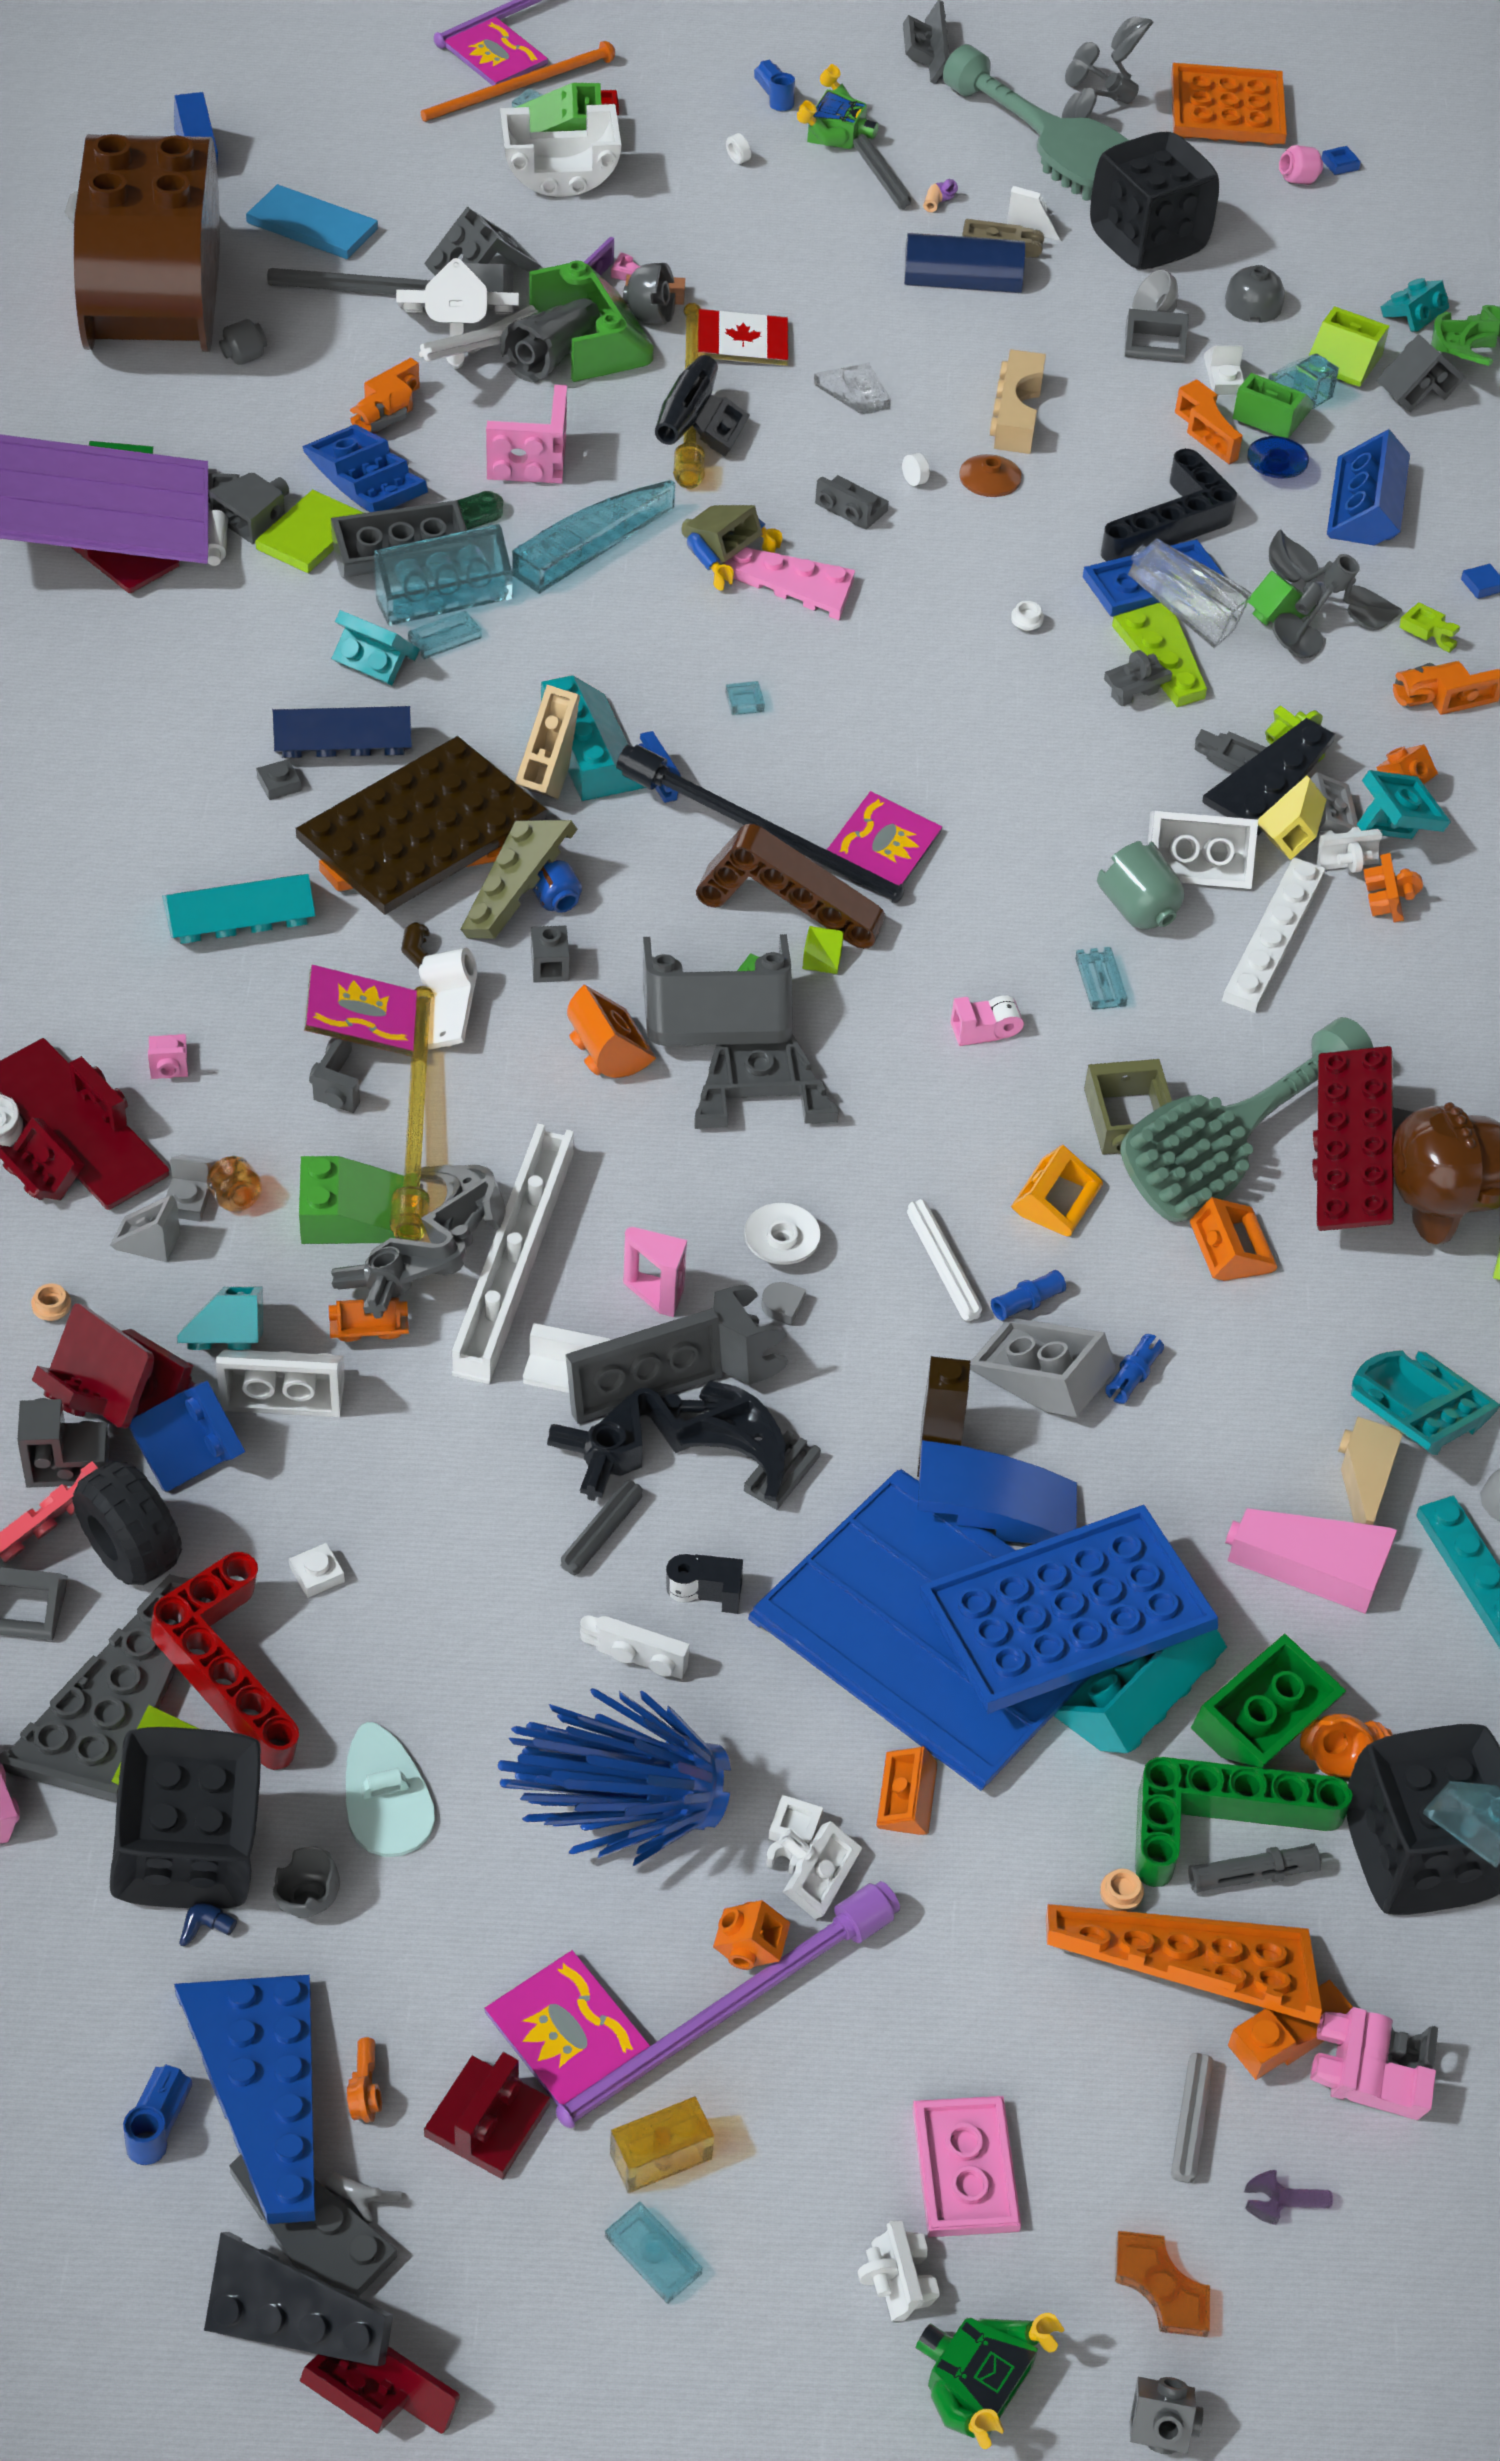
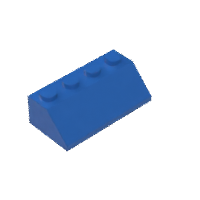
M1390 429L1338 456L1327 527L1329 538L1375 546L1384 540H1391L1401 532L1410 453Z

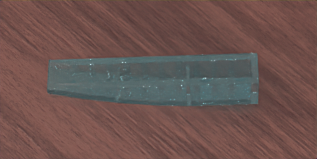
M668 480L610 497L588 506L542 530L539 534L512 550V576L537 593L544 592L672 510L675 505V482Z

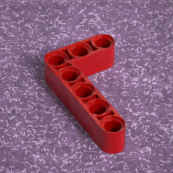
M233 1552L156 1602L150 1629L151 1638L234 1733L253 1737L260 1742L262 1765L273 1770L283 1769L293 1761L299 1739L298 1726L210 1627L245 1604L252 1597L258 1573L257 1562L247 1553ZM231 1576H239V1577H242V1578L245 1579V1580H243V1581H237V1580H233V1579L230 1578V1577H231ZM208 1598L211 1602L204 1603L197 1599ZM172 1619L177 1621L178 1624L170 1625L165 1623L164 1620ZM199 1649L204 1651L205 1654L197 1655L189 1650ZM226 1679L232 1684L223 1685L219 1684L216 1680ZM252 1709L257 1711L259 1714L248 1715L244 1713L243 1710ZM278 1739L286 1743V1745L276 1746L269 1741Z

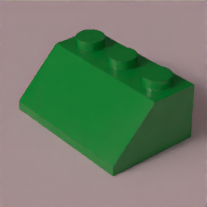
M1284 1633L1201 1706L1191 1729L1221 1758L1263 1768L1345 1694L1346 1690Z

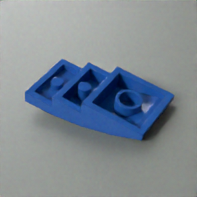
M356 424L302 446L308 458L341 492L369 512L389 510L428 493L426 481L409 472L407 460L390 452L388 440Z
M922 1440L917 1511L957 1515V1526L995 1529V1536L1002 1541L1035 1544L1077 1529V1482L1045 1468L1005 1455L965 1446Z

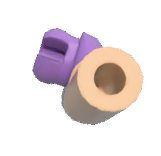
M947 179L945 182L931 185L923 204L924 209L927 212H934L937 210L939 203L951 200L958 191L957 183L953 179Z

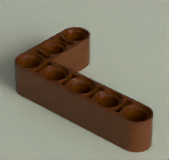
M746 824L737 831L708 864L696 889V896L700 902L706 906L716 908L724 905L748 877H751L827 929L842 931L845 941L857 948L863 949L874 945L885 920V913L879 905L764 828L755 824Z

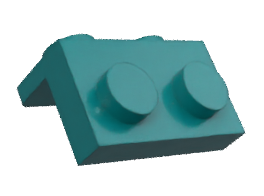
M1419 278L1409 282L1408 287L1403 291L1392 294L1390 296L1391 299L1380 306L1383 318L1407 316L1410 331L1417 332L1433 321L1438 315L1448 310L1449 302L1443 280L1425 281V278Z

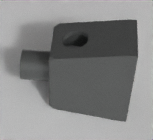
M248 473L209 490L211 511L220 510L224 512L228 517V528L251 544H254L258 537L285 514L284 496L289 494V486L281 477L269 483L256 473Z

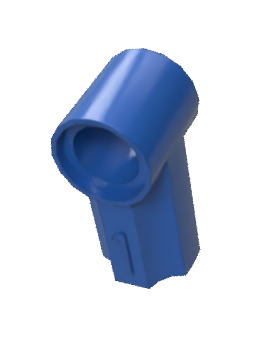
M770 59L761 61L760 65L754 69V78L769 95L770 107L777 111L792 109L795 99L794 76L782 72Z
M167 2064L163 2067H155L136 2107L125 2116L123 2122L125 2147L131 2161L140 2165H150L161 2160L165 2155L168 2146L167 2138L192 2088V2078L186 2076L181 2069ZM143 2132L154 2133V2135H152L149 2138L136 2137L137 2135Z

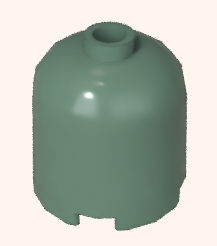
M1136 841L1115 853L1111 857L1115 863L1106 873L1101 869L1097 877V883L1108 899L1133 927L1146 930L1159 926L1165 927L1172 923L1183 904L1184 888L1180 879L1154 842L1151 841L1149 845L1144 846L1141 841Z

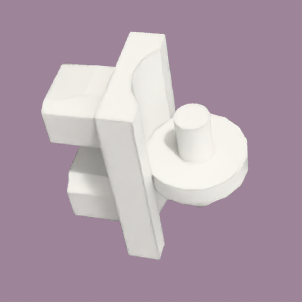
M1353 827L1349 832L1339 834L1334 833L1332 830L1320 831L1317 843V865L1326 868L1325 870L1348 867L1354 873L1361 872L1363 865L1379 864L1381 831L1379 829L1361 831L1359 827Z
M890 2221L887 2224V2231L881 2236L874 2238L871 2242L872 2248L866 2250L869 2263L859 2268L858 2276L861 2284L875 2285L878 2297H886L891 2320L896 2322L905 2321L915 2309L931 2306L938 2299L940 2292L936 2278L932 2275H917L914 2264H921L927 2257L928 2247L924 2233L905 2231L903 2221Z

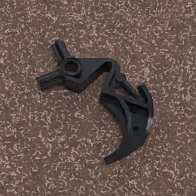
M711 1380L701 1390L699 1395L701 1400H681L676 1394H668L662 1398L651 1388H640L626 1397L600 1423L592 1426L589 1431L551 1424L547 1439L548 1446L584 1454V1460L588 1465V1469L583 1479L580 1493L586 1494L587 1499L595 1501L596 1497H603L611 1474L622 1476L642 1468L643 1444L640 1416L642 1415L652 1419L675 1453L689 1447L708 1446L737 1450L751 1457L763 1468L766 1474L767 1488L765 1499L776 1501L784 1475L786 1452L785 1441L779 1426L769 1410L757 1397L737 1386ZM681 1413H703L686 1421L679 1418ZM760 1437V1438H762V1440L759 1441V1440H756L755 1438Z

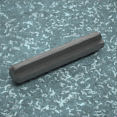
M632 1480L624 1481L562 1555L560 1566L563 1570L568 1571L571 1575H577L581 1572L642 1498L643 1489L639 1484H635Z

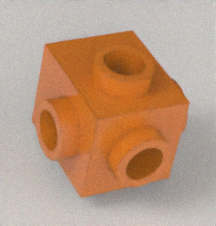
M1425 744L1405 748V746L1396 748L1386 755L1388 758L1386 761L1376 767L1380 772L1417 776L1423 784L1438 775Z
M763 1900L746 1902L742 1905L725 1908L719 1920L713 1948L724 1955L732 1966L743 1970L779 1962L791 1922Z

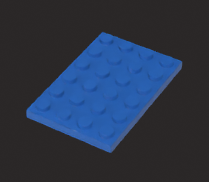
M1144 1504L920 1585L922 1600L988 1714L1218 1629L1216 1613Z

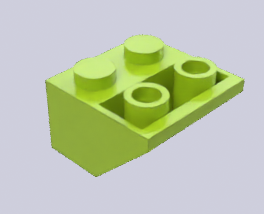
M1334 306L1321 324L1306 360L1305 367L1315 370L1320 374L1340 379L1347 384L1360 387L1383 356L1389 325Z

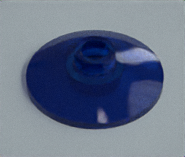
M1269 436L1260 438L1249 446L1247 452L1249 464L1257 472L1272 478L1287 479L1296 477L1307 469L1309 463V455L1305 448L1285 437Z

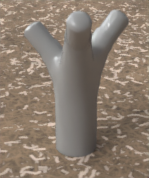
M335 2172L330 2174L325 2186L329 2191L353 2202L360 2211L362 2220L367 2224L372 2222L368 2207L369 2202L400 2201L402 2198L401 2191L380 2190V2188L365 2186Z

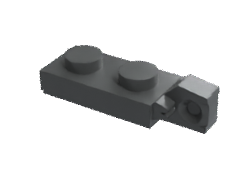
M1201 729L1195 739L1194 750L1205 755L1206 759L1213 762V764L1235 772L1267 747L1230 731L1227 734L1220 733L1217 736Z

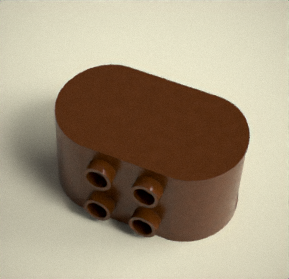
M87 134L74 218L75 300L83 348L85 350H93L95 339L200 341L202 352H210L220 254L219 189L213 138L178 135Z

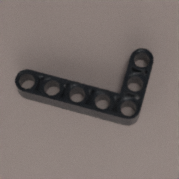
M1186 448L1179 449L1173 457L1169 483L1182 497L1107 523L1104 528L1101 557L1105 561L1175 545L1226 527L1233 519L1237 492L1198 452Z

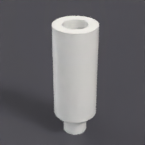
M220 510L208 512V564L212 566L219 565L220 561L226 556L228 517Z

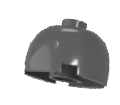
M667 263L642 265L633 272L629 278L628 285L624 286L623 298L625 304H629V308L634 316L644 323L667 324L666 322H670L673 318L675 293H670L669 283H674V278Z
M1262 265L1240 269L1230 279L1225 295L1226 310L1234 317L1249 322L1250 317L1260 318L1259 323L1274 320L1281 314L1284 303L1285 289L1282 281L1274 271Z

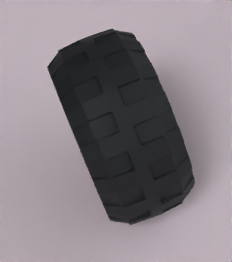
M112 1461L94 1470L78 1482L72 1497L75 1514L92 1548L117 1579L122 1580L127 1585H145L163 1575L177 1564L182 1552V1541L176 1523L158 1491L134 1465L127 1462Z

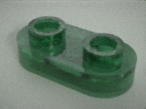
M482 491L458 500L467 530L496 521L503 515V499L492 491Z

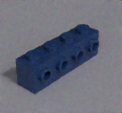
M410 706L272 709L274 751L282 752V758H302V751H316V757H337L336 750H350V756H371V749H384L385 756L405 755V749L412 748Z

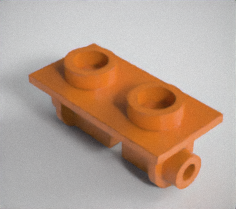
M399 1297L391 1298L382 1318H374L373 1313H364V1300L336 1301V1305H328L330 1338L352 1342L361 1339L362 1336L395 1339L400 1337L401 1334H409L407 1301H399Z

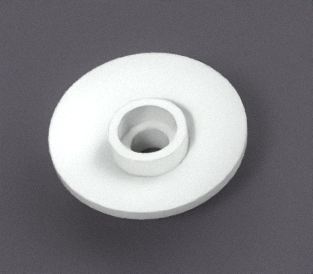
M772 1203L758 1208L749 1216L745 1224L744 1237L747 1246L757 1257L770 1263L787 1265L801 1262L815 1252L820 1242V1227L814 1216L804 1208L790 1203Z

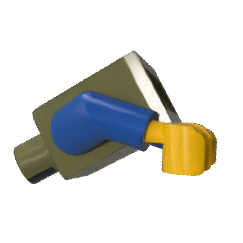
M755 505L710 506L695 518L686 519L681 527L683 536L687 538L688 548L707 570L712 569L714 572L713 585L721 591L724 590V580L732 585L734 571L729 565H720L719 562L728 561L760 536L763 538L762 550L775 553L776 548H780L783 538L779 530L765 528L766 524L758 518Z

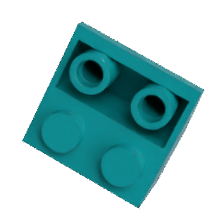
M263 1286L223 1287L182 1328L177 1335V1343H187V1349L189 1350L211 1349V1344L227 1343V1349L231 1350L251 1349V1344L258 1343L263 1335Z

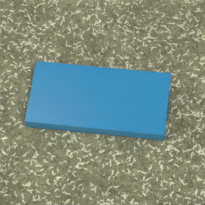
M279 184L271 189L246 213V223L348 259L378 230V220Z

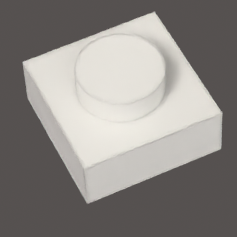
M327 1543L289 1558L290 1569L307 1598L345 1582L344 1572Z

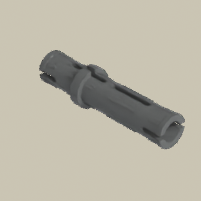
M1315 1843L1279 1850L1278 1847H1271L1266 1849V1853L1207 1864L1190 1865L1188 1867V1876L1192 1891L1194 1890V1893L1260 1880L1272 1879L1273 1882L1283 1881L1285 1876L1320 1871L1321 1858Z

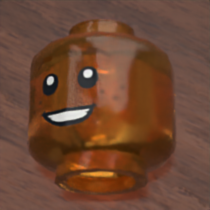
M233 1155L220 1159L210 1168L207 1176V1187L222 1208L231 1212H239L253 1206L259 1199L262 1192V1181L247 1160Z

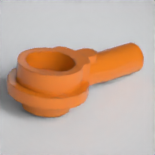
M369 2037L361 2038L357 2042V2072L352 2073V2079H349L347 2086V2103L351 2118L354 2121L362 2119L365 2123L374 2122L376 2112L382 2110V2096L379 2085L377 2083L372 2084L376 2043L374 2039Z

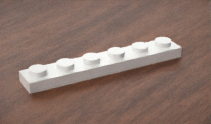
M1295 857L1291 860L1224 991L1223 1002L1256 1013L1323 880L1326 868Z

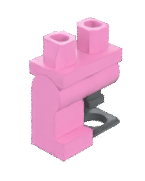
M1353 2007L1346 2014L1324 2012L1320 2017L1316 2036L1319 2040L1337 2044L1336 2057L1323 2053L1316 2054L1312 2063L1311 2080L1331 2087V2097L1342 2100L1347 2098L1362 2105L1414 2120H1419L1431 2110L1436 2070L1433 2067L1438 2027L1430 2026L1422 2034L1408 2038V2033L1395 2032L1392 2028L1393 2020L1382 2014L1366 2012V2010ZM1392 2055L1391 2059L1398 2064L1388 2062V2056Z

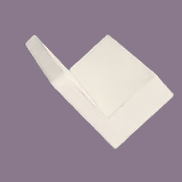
M534 1323L530 1333V1355L523 1373V1383L569 1393L565 1354L606 1342L610 1339Z

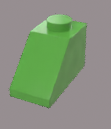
M1272 570L1246 600L1255 608L1252 614L1266 626L1270 621L1274 623L1275 619L1282 613H1291L1300 619L1308 616L1301 614L1295 608V604L1303 593Z

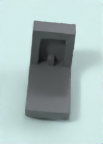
M332 1037L327 1044L325 1055L321 1062H316L313 1065L309 1082L313 1087V1100L327 1104L335 1109L354 1113L360 1104L359 1079L339 1072L352 1052L351 1042Z

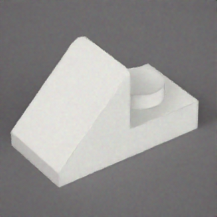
M1213 346L1205 352L1204 359L1212 391L1216 394L1237 395L1238 388L1244 382L1240 368L1243 346Z

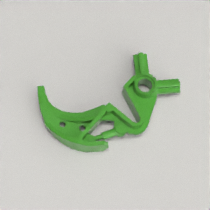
M1484 305L1482 306L1481 314L1470 315L1467 320H1451V312L1447 311L1438 315L1434 323L1431 345L1437 351L1490 366L1493 363V359L1473 352L1471 348L1496 347L1497 337H1500V307Z

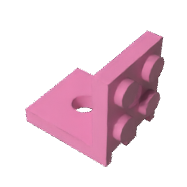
M554 385L551 424L487 421L488 480L562 484L567 432V385ZM522 449L526 454L518 456L513 454L511 450Z

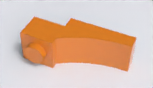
M1197 379L1180 387L1175 413L1188 422L1187 433L1226 463L1231 464L1237 461L1243 435L1234 429L1220 413L1216 405L1218 394Z
M1330 1979L1318 1986L1322 2007L1321 2015L1324 2012L1346 2014L1353 2008ZM1265 2008L1233 2029L1228 2047L1253 2078L1257 2080L1283 2062L1288 2066L1324 2041L1317 2039V2023Z

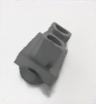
M1141 650L1130 654L1129 663L1106 671L1104 675V680L1112 688L1111 697L1120 706L1132 703L1133 695L1141 692L1143 695L1148 696L1158 693L1160 684L1171 681L1172 672L1161 666L1154 653L1147 656Z

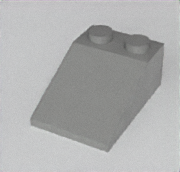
M1008 1317L971 1360L970 1370L1044 1412L1078 1417L1115 1372L1116 1366L1105 1332Z

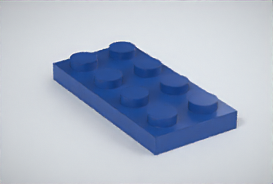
M1197 539L1086 566L1083 569L1082 576L1110 617L1166 600L1173 602L1225 589L1227 579Z

